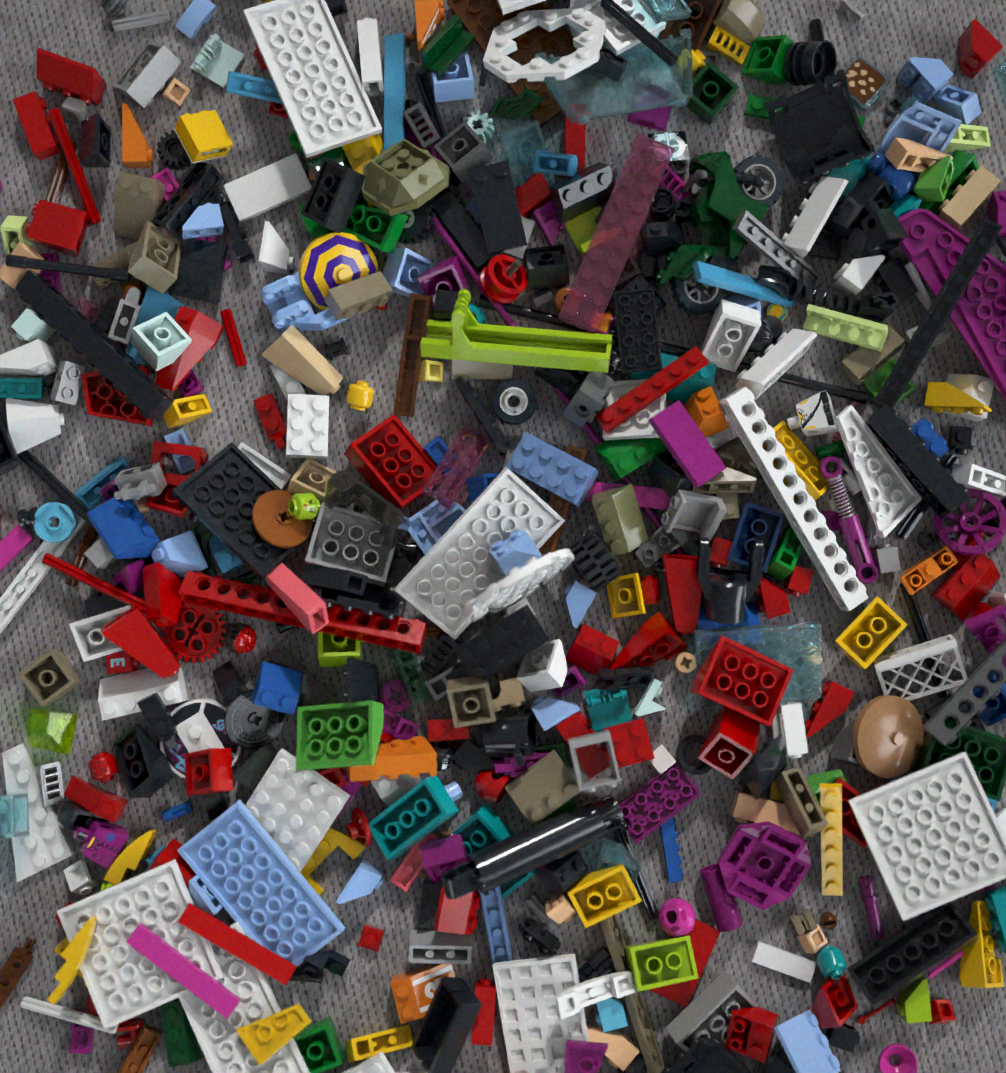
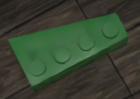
M355 204L344 231L355 235L358 239L381 251L393 253L409 216L401 213L389 216L381 209Z

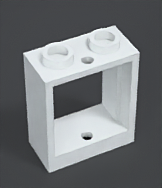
M793 701L780 702L771 725L773 738L776 739L781 734L783 736L786 756H789L790 759L801 758V754L808 753L802 705L799 702Z

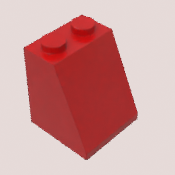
M39 199L38 204H34L31 215L34 216L32 223L28 222L25 229L28 241L77 258L89 223L87 212Z
M722 707L713 719L699 752L698 759L729 778L734 779L756 754L761 725Z

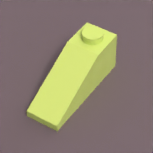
M961 124L944 153L953 152L955 149L963 151L990 147L988 127Z

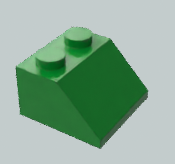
M787 35L757 37L751 45L741 74L769 85L785 84L787 80L784 73L785 54L789 46L794 42Z

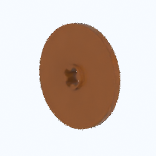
M273 490L260 496L252 509V522L257 533L266 542L280 548H291L300 545L306 540L312 530L313 521L312 519L297 520L290 515L288 502L294 494L284 490ZM280 516H284V522L281 521Z

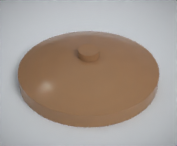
M882 695L869 701L859 712L853 727L852 744L859 764L868 773L882 778H895L907 772L919 757L923 745L924 733L923 728H921L923 724L918 711L908 700L893 695Z

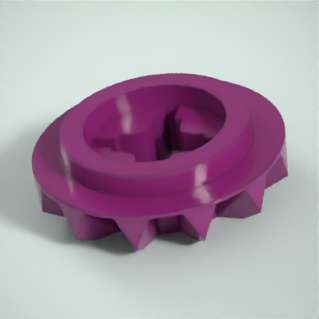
M391 680L382 686L379 699L384 704L386 710L401 712L410 705L412 693L410 687L404 681ZM391 688L396 693L403 691L399 696L400 703L396 699L388 701L393 695Z

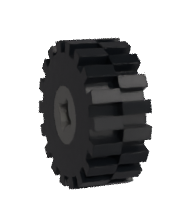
M430 200L417 209L398 212L409 216L399 237V243H422V240L429 238L428 233H433L434 229L431 227L432 225L436 226V221H433V217L437 216L436 212L431 211L434 209L433 204H428Z

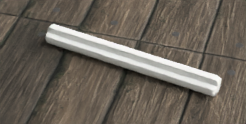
M27 996L22 999L20 1005L24 1009L111 1034L116 1033L119 1025L116 1024L104 1030L100 1017Z

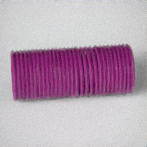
M719 863L700 869V877L718 931L728 932L741 927L743 920L740 916L735 896L727 893Z

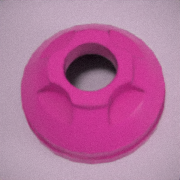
M680 898L669 899L663 903L659 910V924L668 935L682 937L686 936L693 929L695 912L686 900ZM670 911H675L677 914L675 923L668 921L667 916Z
M890 1044L879 1055L878 1065L881 1073H916L917 1058L905 1045ZM893 1054L900 1056V1062L895 1066L889 1063V1058Z

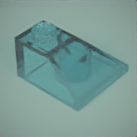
M602 839L593 872L623 864L634 884L641 866L623 844L613 840Z

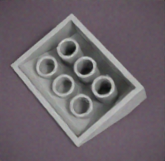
M322 503L306 555L305 566L307 563L349 570L367 575V583L384 587L401 524Z
M724 970L666 1029L676 1044L685 1052L691 1048L690 1044L697 1038H709L725 1047L732 1011L760 1006Z

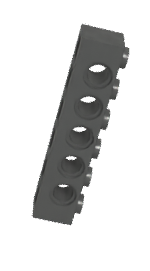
M1006 638L921 727L940 745H950L958 737L956 733L961 728L963 730L967 728L972 722L970 718L975 713L977 715L980 714L986 707L984 703L989 698L994 699L1001 691L998 688L1003 683L1006 684V667L1001 662L1002 658L1006 656ZM990 671L996 675L994 683L989 682L987 679ZM976 686L982 690L980 698H976L973 695V689ZM962 701L968 706V710L964 714L958 708ZM947 717H951L954 721L950 729L944 724V720Z

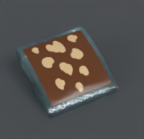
M859 55L844 70L853 105L863 111L872 104L890 83L886 75ZM837 82L833 84V87L839 85L840 83Z

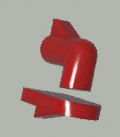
M141 1018L128 1019L119 1023L116 1032L130 1031L128 1035L117 1037L119 1050H123L133 1044L140 1031L139 1028L143 1025Z

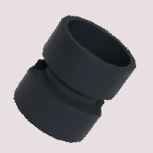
M665 187L653 190L648 200L650 215L657 222H667L675 214L674 194Z

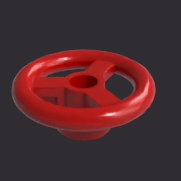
M356 807L351 813L352 822L346 824V831L351 840L358 838L361 845L367 848L372 842L369 824L362 810Z

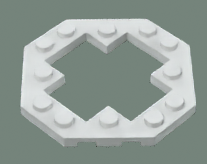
M583 8L521 12L516 17L503 21L501 25L493 28L483 58L484 68L507 83L516 82L520 78H527L528 82L544 81L545 77L553 76L556 80H565L599 61V51L603 44V34L606 32V22ZM564 24H568L581 32L579 36L573 38V45L577 50L568 56L560 58L559 61L553 64L538 57L522 66L507 56L517 50L516 42L512 39L538 25L551 32Z

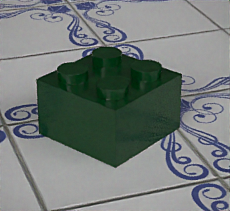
M708 61L683 90L679 101L710 126L735 97L739 86Z

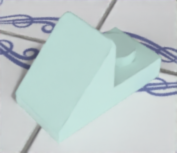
M652 678L633 712L635 715L642 716L666 709L652 701L654 697L658 698L660 695L662 682Z

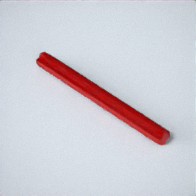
M58 108L51 109L48 113L92 225L99 224L102 220Z
M46 553L44 555L42 563L131 607L137 604L141 611L146 614L144 600L51 554Z

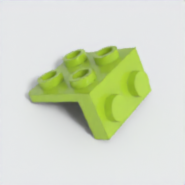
M595 207L571 219L565 225L582 259L587 256L592 257L604 247L609 248L617 243L620 233L616 227L606 230L595 222V218L601 211L600 207Z

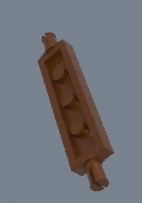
M28 938L22 948L15 947L0 970V1009L33 959L30 950L36 941L32 940V938Z

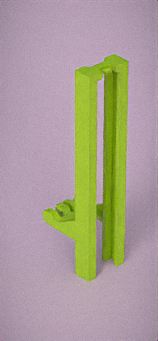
M463 289L458 293L451 321L428 319L426 329H428L427 337L430 338L422 337L420 343L421 357L608 373L613 335L479 324L468 308L471 294L468 290Z

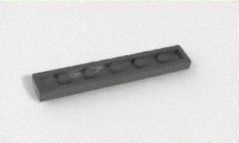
M741 210L732 229L775 266L791 272L794 282L799 276H802L803 286L810 281L812 289H815L822 275L747 210Z

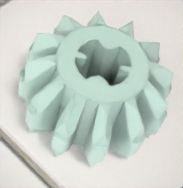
M478 110L477 115H474L470 111L469 117L464 116L463 122L466 121L485 144L486 139H492L491 133L494 132V126H492L493 119H488L487 112L481 115Z

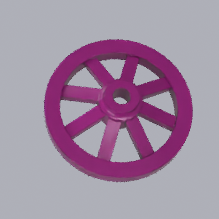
M967 489V494L970 498L977 499L973 512H968L964 502L959 506L962 517L954 513L945 516L960 525L946 528L942 527V518L940 519L935 513L934 528L941 543L944 546L947 545L950 550L963 555H979L995 548L1004 538L1006 533V510L1003 504L992 494L978 489ZM984 501L995 509L981 517L978 516ZM999 516V528L981 525ZM980 531L995 535L989 541L984 543L983 539L981 538L978 532ZM963 532L957 543L947 536V534ZM969 535H972L977 543L976 546L964 545Z

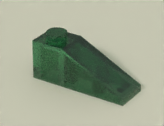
M387 647L394 669L411 706L431 699L417 654Z

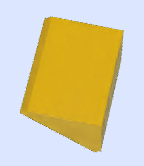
M638 573L619 576L606 585L612 619L646 613Z

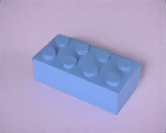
M527 432L523 434L506 465L514 474L578 508L581 507L599 474L596 468Z

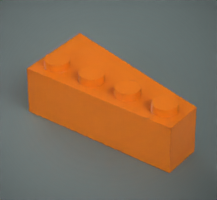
M414 736L408 740L396 739L390 743H379L374 765L345 767V771L350 782L378 780L379 776L398 779L400 774L411 775V778L419 777V773H429L430 776H437L436 751L425 737Z

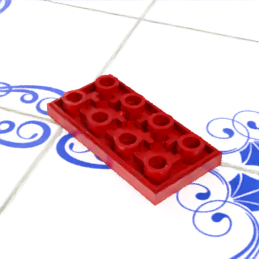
M696 918L693 929L687 935L690 936L698 979L649 989L686 1008L720 935V931L717 928Z

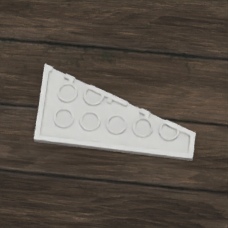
M849 405L834 419L880 538H885L922 498L855 408Z

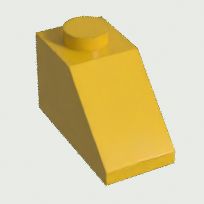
M200 394L175 399L164 413L163 418L167 427L172 428L187 424L213 411L206 395Z

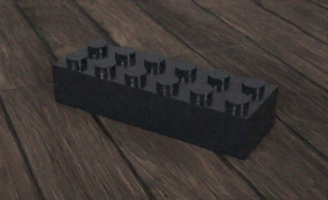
M885 404L865 421L866 425L921 498L940 519L947 516L970 498L967 494L968 490L964 485L958 484L954 480L953 473L947 468L944 469L939 463V458L934 453H930L925 448L926 444L919 437H915L911 432V427L897 417L898 413L896 410Z
M952 901L926 914L847 968V971L875 1010L977 941L978 934Z

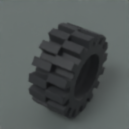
M171 130L170 135L168 132L164 133L166 137L161 136V142L157 143L159 147L157 148L158 156L168 168H174L175 170H179V168L184 170L185 165L189 167L191 165L189 163L190 159L185 149L179 157H172L169 153L172 145L181 144L175 130Z

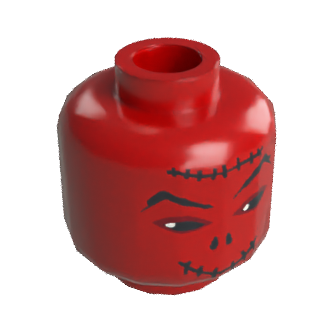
M105 751L91 756L92 759L88 761L91 778L93 780H100L101 783L113 780L112 775L118 772L114 755L108 754Z

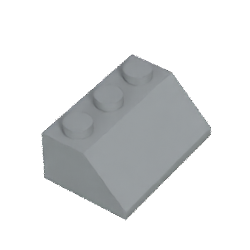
M149 41L115 82L113 87L136 105L145 108L154 101L155 94L166 86L167 79L176 74L181 61L165 45Z

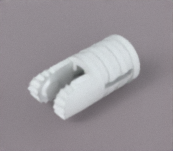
M840 458L842 468L847 471L842 476L843 484H845L844 487L853 496L861 490L854 470ZM830 466L827 470L832 472L835 468Z

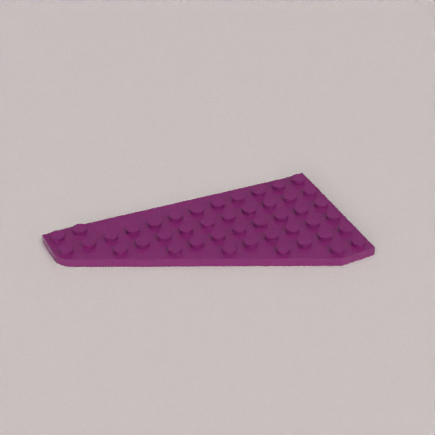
M915 209L898 218L909 235L899 244L936 298L970 240L931 211ZM987 253L949 318L1006 402V266Z

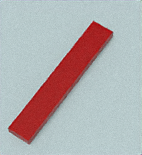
M188 903L177 921L284 985L288 983L297 967L191 903Z

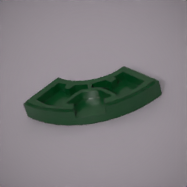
M525 88L521 94L513 98L499 96L489 114L505 120L519 119L533 112L541 104L543 98Z

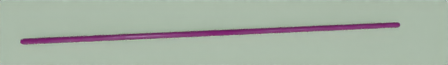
M433 217V221H436L434 228L453 254L457 256L459 262L507 326L517 327L500 303L493 302L484 293L480 285V275L438 218ZM552 386L567 406L571 398ZM586 422L582 428L597 447L603 442L591 425ZM628 475L620 479L624 485L632 483L635 486ZM641 507L658 529L662 523L653 509ZM680 547L674 550L676 555H685Z

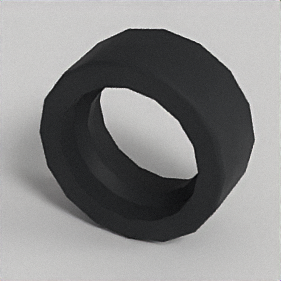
M700 735L685 737L676 748L678 764L683 770L692 775H702L713 768L706 763L699 767H693L685 761L684 751L687 746L692 743L703 745L705 738Z

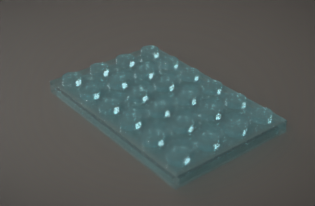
M820 621L694 630L696 675L720 635H723L794 669L781 701L821 698ZM697 695L698 707L717 705Z

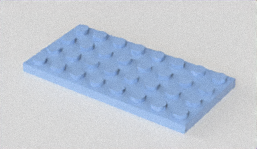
M240 799L177 850L235 922H239L242 930L250 939L296 966L303 962L305 956L313 955L345 929V926Z

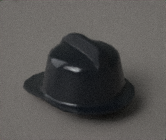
M771 315L762 317L761 326L747 352H762L771 344L776 343L783 332L781 320Z

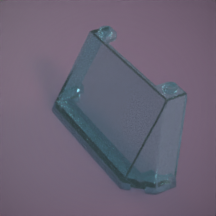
M691 28L680 30L681 35L677 38H673V35H668L666 39L659 40L678 56L677 63L672 67L668 66L645 44L639 43L619 54V56L628 60V63L618 82L591 67H587L565 80H556L554 76L545 77L544 83L571 123L578 122L579 125L589 123L590 120L673 105L676 108L683 107L693 97ZM546 52L535 54L533 59L540 57L553 64L565 56L554 58L552 54L547 59Z

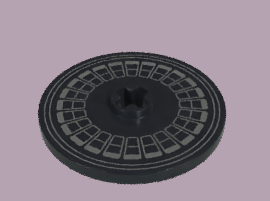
M253 689L246 690L237 695L228 705L224 716V727L228 737L236 745L246 749L261 748L267 743L272 742L280 733L285 719L284 712L253 705L250 701ZM253 715L258 716V718H256L255 723L251 721L253 719Z

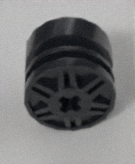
M828 40L796 42L789 46L784 59V73L789 84L793 86H813L824 82L823 77L835 75L837 54L835 47Z

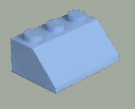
M810 1009L774 1027L796 1073H838L841 1071L839 1062L832 1054L828 1040L821 1033L818 1027V1020L811 1013Z

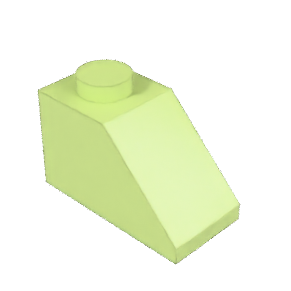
M8 215L0 226L6 255L11 254L19 242L31 247V242L28 241L25 234V229L29 222L27 216Z

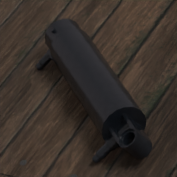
M610 794L593 802L588 801L467 855L466 863L452 868L441 875L446 898L457 899L477 889L482 894L488 895L491 889L603 839L608 833L619 828L628 831L629 826L624 821L623 812L618 802Z

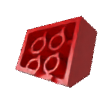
M138 366L147 376H149L148 367ZM98 372L81 374L88 415L152 427L153 418L147 419L139 412L140 409L130 404L126 400L127 396L124 393L115 390L110 380L103 378Z

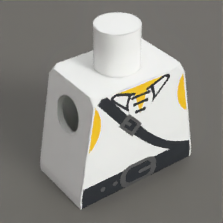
M826 390L796 405L798 415L787 419L790 430L801 427L806 436L839 431L834 419L835 413L831 398Z

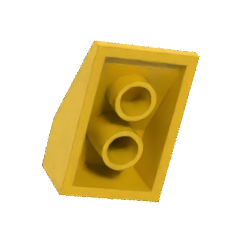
M623 864L584 874L567 889V893L585 928L642 902Z

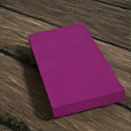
M680 401L675 402L648 420L695 489L726 468Z
M677 761L662 774L656 775L619 804L623 812L624 821L629 826L627 832L636 844L702 795Z

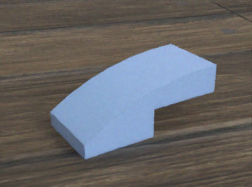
M194 0L183 13L175 27L190 39H194L203 23L207 24L217 6L210 0Z
M184 427L164 436L167 443L192 446ZM172 455L180 474L196 468V462L192 457Z

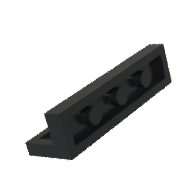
M198 162L155 216L152 223L155 226L165 228L173 238L178 239L182 234V226L198 206H202L208 201L224 180V177L212 164Z

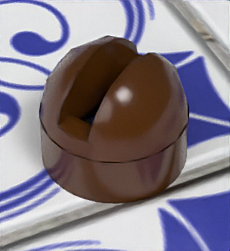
M824 912L820 916V924L825 929L832 930L837 926V918L831 912ZM824 921H834L833 923L829 924L824 923Z

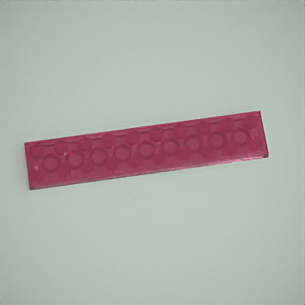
M637 133L558 319L591 333H596L675 148Z

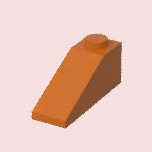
M122 103V162L127 168H151V161H154L155 158L154 151L151 149L132 110L127 103Z

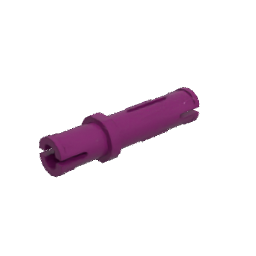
M866 875L867 885L864 876H860L858 879L862 891L861 898L866 909L871 939L877 940L876 929L879 939H882L884 934L872 876Z

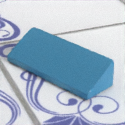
M121 454L75 491V496L89 509L93 508L104 499L99 490L114 479L122 470L126 469L130 463Z

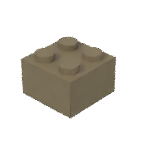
M60 649L49 650L18 674L41 707L52 705L83 682L80 675Z

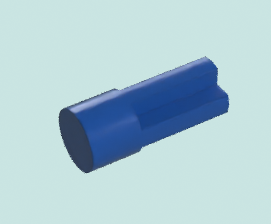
M191 801L163 810L162 816L165 822H169L192 813L194 808Z

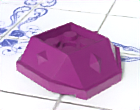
M770 821L738 825L717 858L727 893L761 910L789 899L811 866L805 839Z

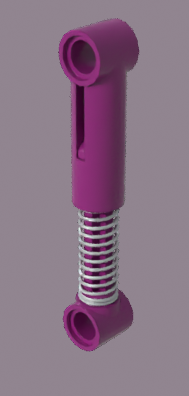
M824 457L819 463V470L823 474L824 479L827 480L828 485L831 486L829 489H832L830 492H833L831 495H834L832 499H835L836 509L839 510L837 512L840 513L838 516H841L838 519V523L853 567L856 570V577L864 583H872L878 577V569L874 564L858 514L852 511L853 508H851L849 495L846 494L848 491H845V484H843L844 481H842L843 477L841 476L843 474L842 463L835 457ZM833 461L835 463L834 471L827 472L826 464ZM856 544H858L863 561H861ZM870 567V574L863 577L861 574L863 568Z

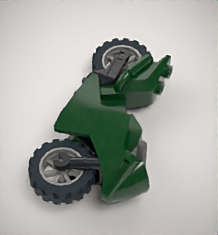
M726 151L710 152L691 158L689 162L690 177L684 185L683 191L689 193L695 183L698 187H701L692 196L688 206V213L693 227H698L700 231L701 243L700 245H681L674 252L670 251L665 259V262H667L665 268H661L655 277L657 280L656 288L663 285L667 280L669 281L671 291L674 294L672 297L674 301H677L679 308L685 309L684 312H691L693 315L706 314L716 309L721 300L725 298L727 293L725 289L697 282L693 264L696 261H700L723 269L735 266L737 259L742 256L741 251L748 244L744 238L732 229L741 210H747L761 222L768 208L780 199V195L784 191L782 189L785 184L784 179H782L783 172L778 169L776 162L773 163L771 161V158H763V155L749 156L735 166L734 169L730 155ZM754 170L759 171L760 173L755 175ZM764 185L769 186L768 192L763 188ZM758 190L764 195L763 198H758ZM691 275L694 279L693 282L687 281ZM712 287L711 295L705 290L706 288ZM701 293L707 298L706 301L700 302Z

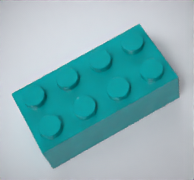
M438 776L423 779L368 824L370 832L386 859L391 860L402 856L459 810Z

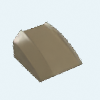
M724 0L712 23L726 30L742 42L749 44L756 40L765 19L754 0Z

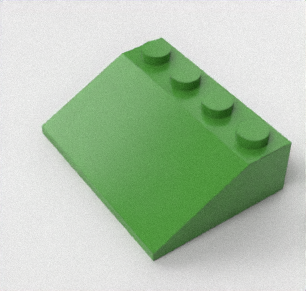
M371 700L298 707L296 770L374 765L384 725V704Z

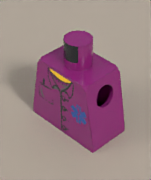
M96 820L92 822L88 830L77 827L73 835L74 839L81 841L79 844L81 853L108 870L129 837L124 826Z

